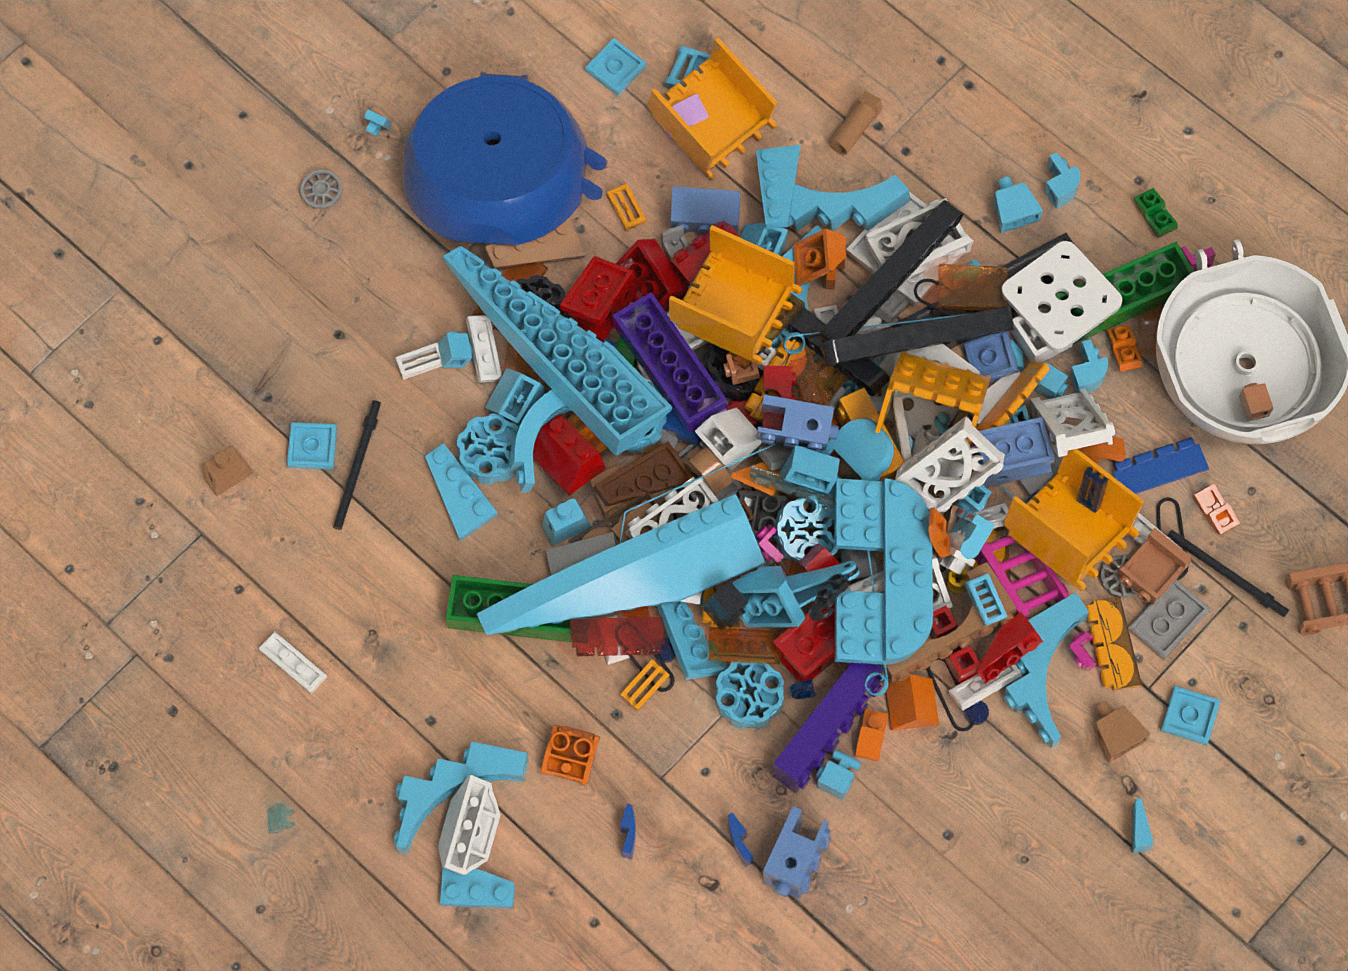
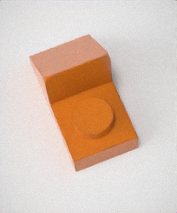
M865 709L855 754L856 757L879 762L889 714Z

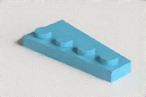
M800 145L756 150L766 229L789 226L801 150Z
M444 443L425 455L429 469L460 541L498 515L495 508Z
M670 601L656 605L685 680L719 675L720 672L725 671L729 667L726 662L722 663L718 657V650L714 645H710L705 637V631L695 623L692 618L694 615L685 602L671 603Z

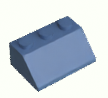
M687 187L672 188L671 228L681 225L684 233L697 232L704 235L710 231L711 225L724 220L738 234L740 191Z

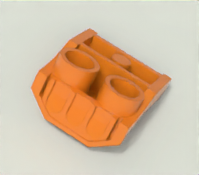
M553 725L540 773L562 777L587 785L600 736L568 726Z

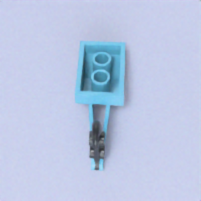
M848 561L839 565L786 577L781 566H767L733 581L732 584L749 602L744 608L746 613L741 617L745 627H798L805 620L802 607L815 600V603L809 610V617L812 620L819 621L831 615L834 611L833 608L823 613H820L823 608L831 607L840 593L847 590L849 581L856 578L860 571L854 561Z

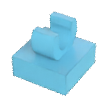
M367 109L364 118L371 121L366 128L367 132L378 136L381 126L388 130L390 129L392 121Z

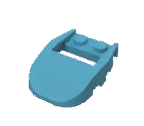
M861 418L845 424L838 431L837 439H830L826 451L822 450L821 453L830 455L835 450L862 478L861 480L879 481L883 471L887 472L892 462L894 448L891 438L883 429H881L880 433L875 432L877 423L874 420ZM834 484L829 494L820 493L835 506Z

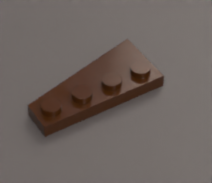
M668 441L597 483L593 489L605 506L608 507L683 485L694 476Z

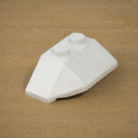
M468 775L451 799L438 843L443 868L466 875L471 870L488 861L500 819V812L492 792L491 783Z

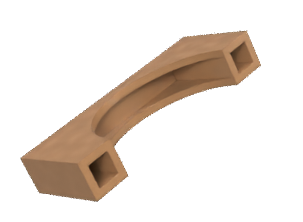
M988 562L967 572L966 582L989 573L1008 617L985 626L972 602L967 618L955 631L940 638L926 640L921 648L910 658L899 663L886 665L887 676L891 683L897 680L899 682L906 680L917 669L921 671L928 668L932 661L948 657L958 647H967L973 642V639L980 635L981 637L989 635L993 632V628L1001 624L1004 625L1016 616L1014 603ZM984 584L975 587L976 592L986 588ZM989 592L980 595L979 598L980 600L990 597ZM993 601L983 604V608L985 609L995 604ZM996 609L986 614L989 618L993 615L998 614L999 612Z

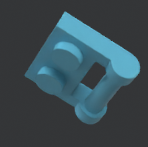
M680 46L669 77H666L663 85L671 89L679 82L685 88L683 83L677 80L685 60L691 59L684 77L694 69L702 74L698 70V66L706 61L710 55Z

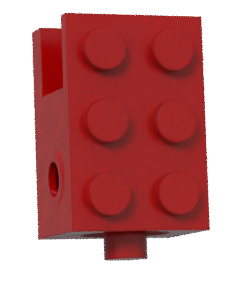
M593 256L560 303L561 310L569 313L568 319L571 318L578 322L577 326L585 331L590 330L596 334L597 339L604 342L614 328L612 315L629 306L637 294L634 271Z
M834 605L829 608H823L820 613H823L833 608L834 611L827 618L814 621L809 617L808 612L805 614V620L798 627L788 628L773 641V646L776 649L772 654L803 687L835 662Z

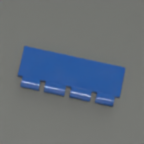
M1190 437L1176 442L1178 451L1175 450L1173 444L1154 449L1156 458H1154L1151 451L1133 456L1135 465H1132L1130 458L1124 459L1123 462H1114L1115 471L1112 474L1115 479L1135 494L1207 471L1209 467L1200 445H1195L1193 438Z

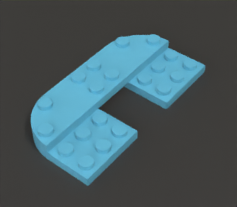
M839 478L836 480L835 548L882 551L884 593L844 591L835 599V662L881 665L899 663L917 652L930 634L933 623L932 543L929 537L930 513L920 495L902 482L886 478L883 482Z

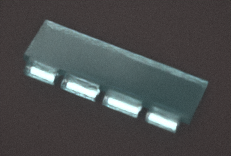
M754 466L750 467V478L754 479V483L770 487L772 484L775 490L791 495L793 492H796L797 497L812 502L818 499V504L835 508V493L833 492L826 494L785 481L778 474Z

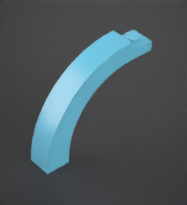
M553 390L544 394L528 410L513 438L509 458V471H517L516 482L520 484V492L530 493L535 484L533 448L538 432L545 424L559 414L572 411Z

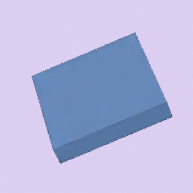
M1008 331L982 336L963 343L968 363L974 366L981 375H990V382L1019 372Z

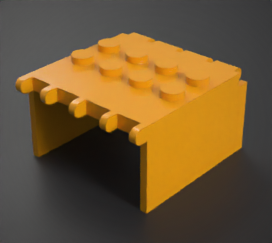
M719 37L714 41L710 57L698 66V70L702 74L694 69L681 80L685 88L678 82L665 93L668 101L654 88L651 91L647 105L653 113L652 117L666 132L668 131L672 135L671 138L710 180L715 177L711 169L717 164L721 163L725 168L730 165L726 157L733 151L737 150L740 154L746 152L742 144L753 136L757 141H760L762 135L758 131L766 124L772 129L777 127L772 116L778 102ZM698 94L709 117L693 126H689L672 106L687 99L689 96Z
M711 225L710 251L712 252L709 253L703 264L704 268H701L692 283L693 286H690L683 300L670 296V320L677 323L679 329L760 365L763 359L757 353L762 345L768 348L771 347L772 341L766 337L772 327L781 329L783 324L776 319L782 308L790 311L793 307L787 301L791 292L800 294L802 291L800 286L794 284L795 262Z
M903 351L892 373L875 432L880 433L892 404L895 390L906 394L910 392L916 397L930 401L933 399L937 403L950 407L957 406L961 410L971 412L974 415L972 425L976 428L991 376H983L973 373L969 369H959L949 366V363L944 362L942 364L926 359L927 357L925 356L918 357ZM967 437L970 446L972 441Z
M1073 449L1068 450V455L1063 456L1057 471L1059 474H1056L1046 486H1043L1032 497V500L1030 499L1027 503H1024L1017 496L1013 498L1003 524L1010 531V537L1076 589L1083 591L1086 585L1081 580L1087 574L1091 578H1096L1099 573L1094 567L1101 560L1106 564H1110L1113 559L1108 553L1115 546L1120 550H1124L1127 545L1122 539L1127 534L1133 538L1139 535V531L1133 527V524L1144 500L1081 451Z

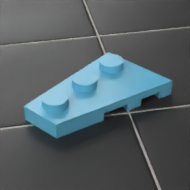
M443 868L441 906L514 909V882L476 868L466 875Z

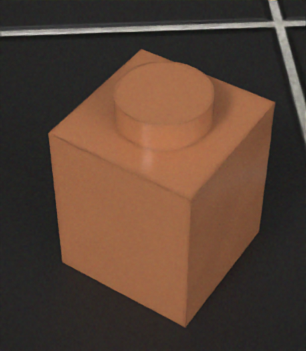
M1250 383L1244 386L1239 399L1247 422L1269 417L1273 410V405L1266 384L1257 385V383Z

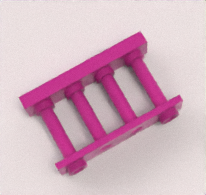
M1009 535L990 543L985 542L975 560L979 566L988 562L1014 603L1016 615L1022 612L1027 618L1029 610L1053 599L1058 603L1069 596L1066 586L1060 582L1054 570L1024 547V553L1003 562L997 561L993 551L1016 542ZM1031 560L1037 572L1014 582L1009 581L1005 574L1006 570ZM1043 580L1049 590L1048 592L1028 601H1021L1017 590Z

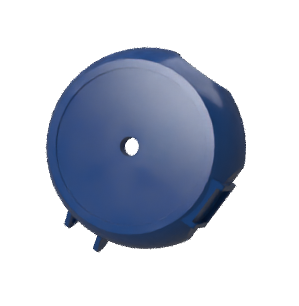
M481 72L477 78L465 80L447 88L434 97L419 113L410 128L405 142L402 185L405 198L413 213L435 233L452 241L520 245L545 236L563 224L579 207L582 194H585L591 200L601 199L603 195L602 188L585 178L586 165L589 164L594 170H603L607 166V160L587 147L583 132L568 108L553 94L529 82L528 75L514 76ZM493 139L500 141L497 145L491 146L486 144V142Z

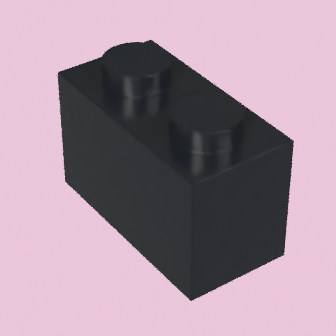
M729 581L711 596L703 610L722 630L726 626L732 628L741 620L740 617L746 613L744 608L749 602Z

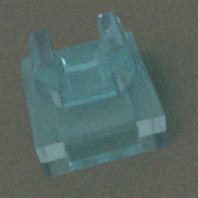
M276 803L267 810L268 833H279L283 829H290L295 826V822L287 821V816L294 814V810L286 809V803Z

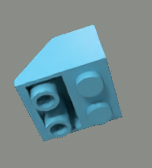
M765 223L746 224L740 238L781 256L788 242V230L784 228L766 229Z
M506 368L485 409L499 414L506 420L519 426L528 410L544 395L546 388L541 383L524 374Z
M795 445L780 470V476L785 481L829 494L837 480L840 459Z

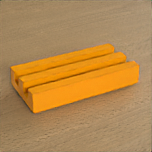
M627 183L607 192V197L626 232L631 227L635 228L640 223H646V218ZM621 191H625L639 218L635 219ZM615 194L617 195L625 212L627 213L630 222H628L625 218L619 204L617 203L614 197Z
M652 659L620 695L635 709L639 710L670 674ZM654 667L655 671L631 697L627 694ZM659 673L663 675L637 704L634 700Z

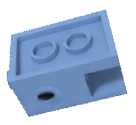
M764 394L762 411L783 414L784 421L782 431L758 427L757 438H760L762 443L774 445L775 441L782 442L784 447L794 448L795 445L804 446L821 453V450L826 451L829 438L837 439L839 426L831 425L834 407Z
M1043 417L979 431L991 444L1005 454L1002 470L995 475L991 474L983 483L985 487L1052 472L1050 464L1054 463L1055 458ZM976 452L974 453V455H972V457L975 455H981L984 457V459L978 460V463L981 465L990 460V458L982 452Z
M794 806L763 870L764 884L775 888L774 892L782 897H787L789 894L800 899L802 893L807 894L811 886L812 871L817 872L822 859L820 856L822 849L826 851L830 844L831 830H829V821L824 820L815 841L799 835L798 832L802 826V810Z

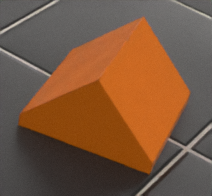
M911 674L904 681L899 682L897 680L893 683H888L886 695L892 731L939 725L933 679Z

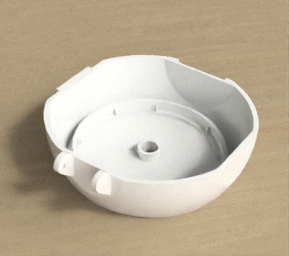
M1239 239L1232 240L1231 242L1233 261L1207 268L1205 252L1203 249L1196 250L1197 271L1189 274L1171 293L1162 310L1157 328V364L1161 379L1170 398L1177 408L1196 426L1211 435L1235 443L1256 445L1275 443L1292 438L1312 428L1330 413L1348 386V334L1334 300L1328 299L1323 284L1319 280L1293 264L1259 255L1244 258L1243 247ZM1239 359H1250L1254 367L1252 369H1244L1239 364ZM1250 383H1257V385L1265 383L1273 410L1269 417L1247 422L1239 395L1244 386Z

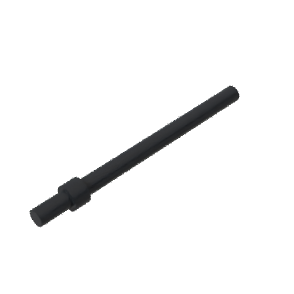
M376 400L372 401L369 414L365 416L362 425L364 427L333 525V528L337 530H342L372 432L377 427V416L381 402Z
M1171 530L1167 535L1174 543L1260 601L1259 604L1266 609L1269 607L1282 617H1285L1289 612V609L1274 600L1275 597L1268 592L1264 593L1175 531Z

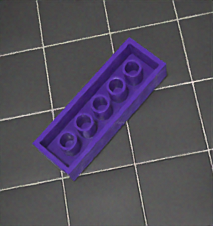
M652 292L612 315L614 328L662 397L672 406L673 413L687 433L700 427L702 422L712 415L727 409L726 397ZM715 398L716 402L698 412V409L704 405V399Z
M851 663L773 763V777L794 793L800 788L804 789L811 780L809 776L813 770L818 771L826 760L824 757L827 752L830 751L832 753L840 742L838 739L841 734H847L854 724L853 719L855 716L863 714L868 706V699L871 696L876 697L867 692L865 681L871 673L882 674L883 669L876 664ZM880 675L872 676L867 681V689L870 687L872 693H879L882 688L880 685L882 677Z

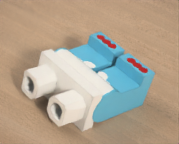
M959 506L955 512L959 519L953 530L947 533L951 537L950 555L943 558L939 557L938 563L960 575L966 564L974 565L975 560L973 558L979 554L995 525Z

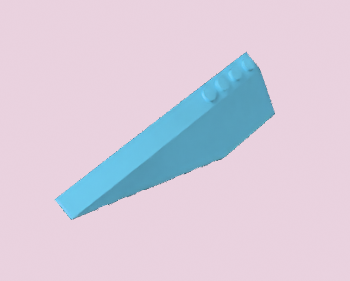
M459 246L443 256V260L507 341L615 456L636 444L672 410V406L613 345L606 341L603 343L590 330H583L577 326L578 322L571 318H565L558 309L529 291L527 293L514 280H507L501 276L502 272L495 268H489L482 259L464 247Z
M734 494L557 572L477 613V616L486 636L516 631L518 628L538 627L546 623L553 622L555 624L561 623L563 620H578L611 614L614 611L625 609L628 611L642 606H656L659 603L670 601L671 603L679 602L765 564V560L737 495Z

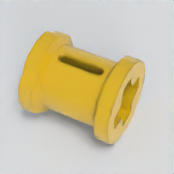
M965 568L960 575L950 570L947 587L951 593L961 594L966 591L964 584L966 583V573L968 571ZM956 578H960V579H961V580H960V583H956V582H955V581H956Z

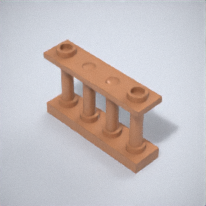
M1348 562L1289 573L1286 579L1288 589L1295 588L1299 591L1306 621H1303L1299 627L1300 633L1307 632V634L1311 635L1321 632V629L1348 625V613L1339 615L1331 587L1333 581L1341 580L1345 583L1348 594ZM1318 584L1322 587L1330 617L1316 619L1308 591L1310 585Z

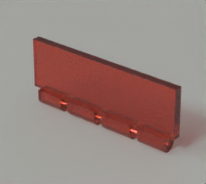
M662 617L569 620L572 648H576L577 657L594 656V647H597L598 656H616L618 654V647H620L621 655H640L641 646H643L644 655L661 654V645L665 644Z

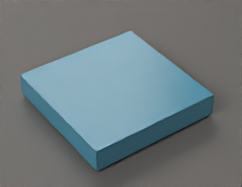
M613 38L587 64L585 71L619 96L647 67V62Z
M291 422L287 467L334 470L337 424Z
M1174 686L1161 732L1207 746L1221 700Z

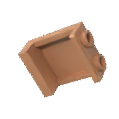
M1154 528L1145 543L1124 566L1119 568L1117 576L1127 588L1132 587L1138 592L1137 595L1144 602H1151L1155 605L1190 565L1192 557Z

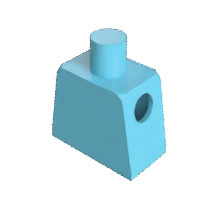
M1004 177L998 181L1001 190L995 192L993 201L1000 233L1041 221L1043 210L1025 183L1013 185L1010 177Z
M575 498L546 511L542 523V528L552 547L592 527Z

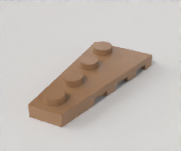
M570 218L555 230L536 240L520 245L491 244L484 248L493 269L585 257L584 250Z

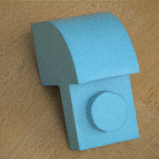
M1056 152L1049 156L1047 167L1054 175V178L1046 182L1044 192L1055 208L1058 209L1076 196L1080 182V171L1077 165L1069 169V164L1065 158H1061Z
M1091 339L1081 343L1080 353L1084 363L1072 366L1070 378L1076 393H1079L1081 388H1084L1087 393L1096 390L1102 385L1106 376L1108 359L1107 357L1100 359L1097 346H1093Z

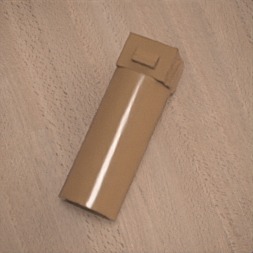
M866 91L862 94L857 105L829 141L830 146L836 152L842 155L848 154L872 120L876 119L882 111L881 99Z

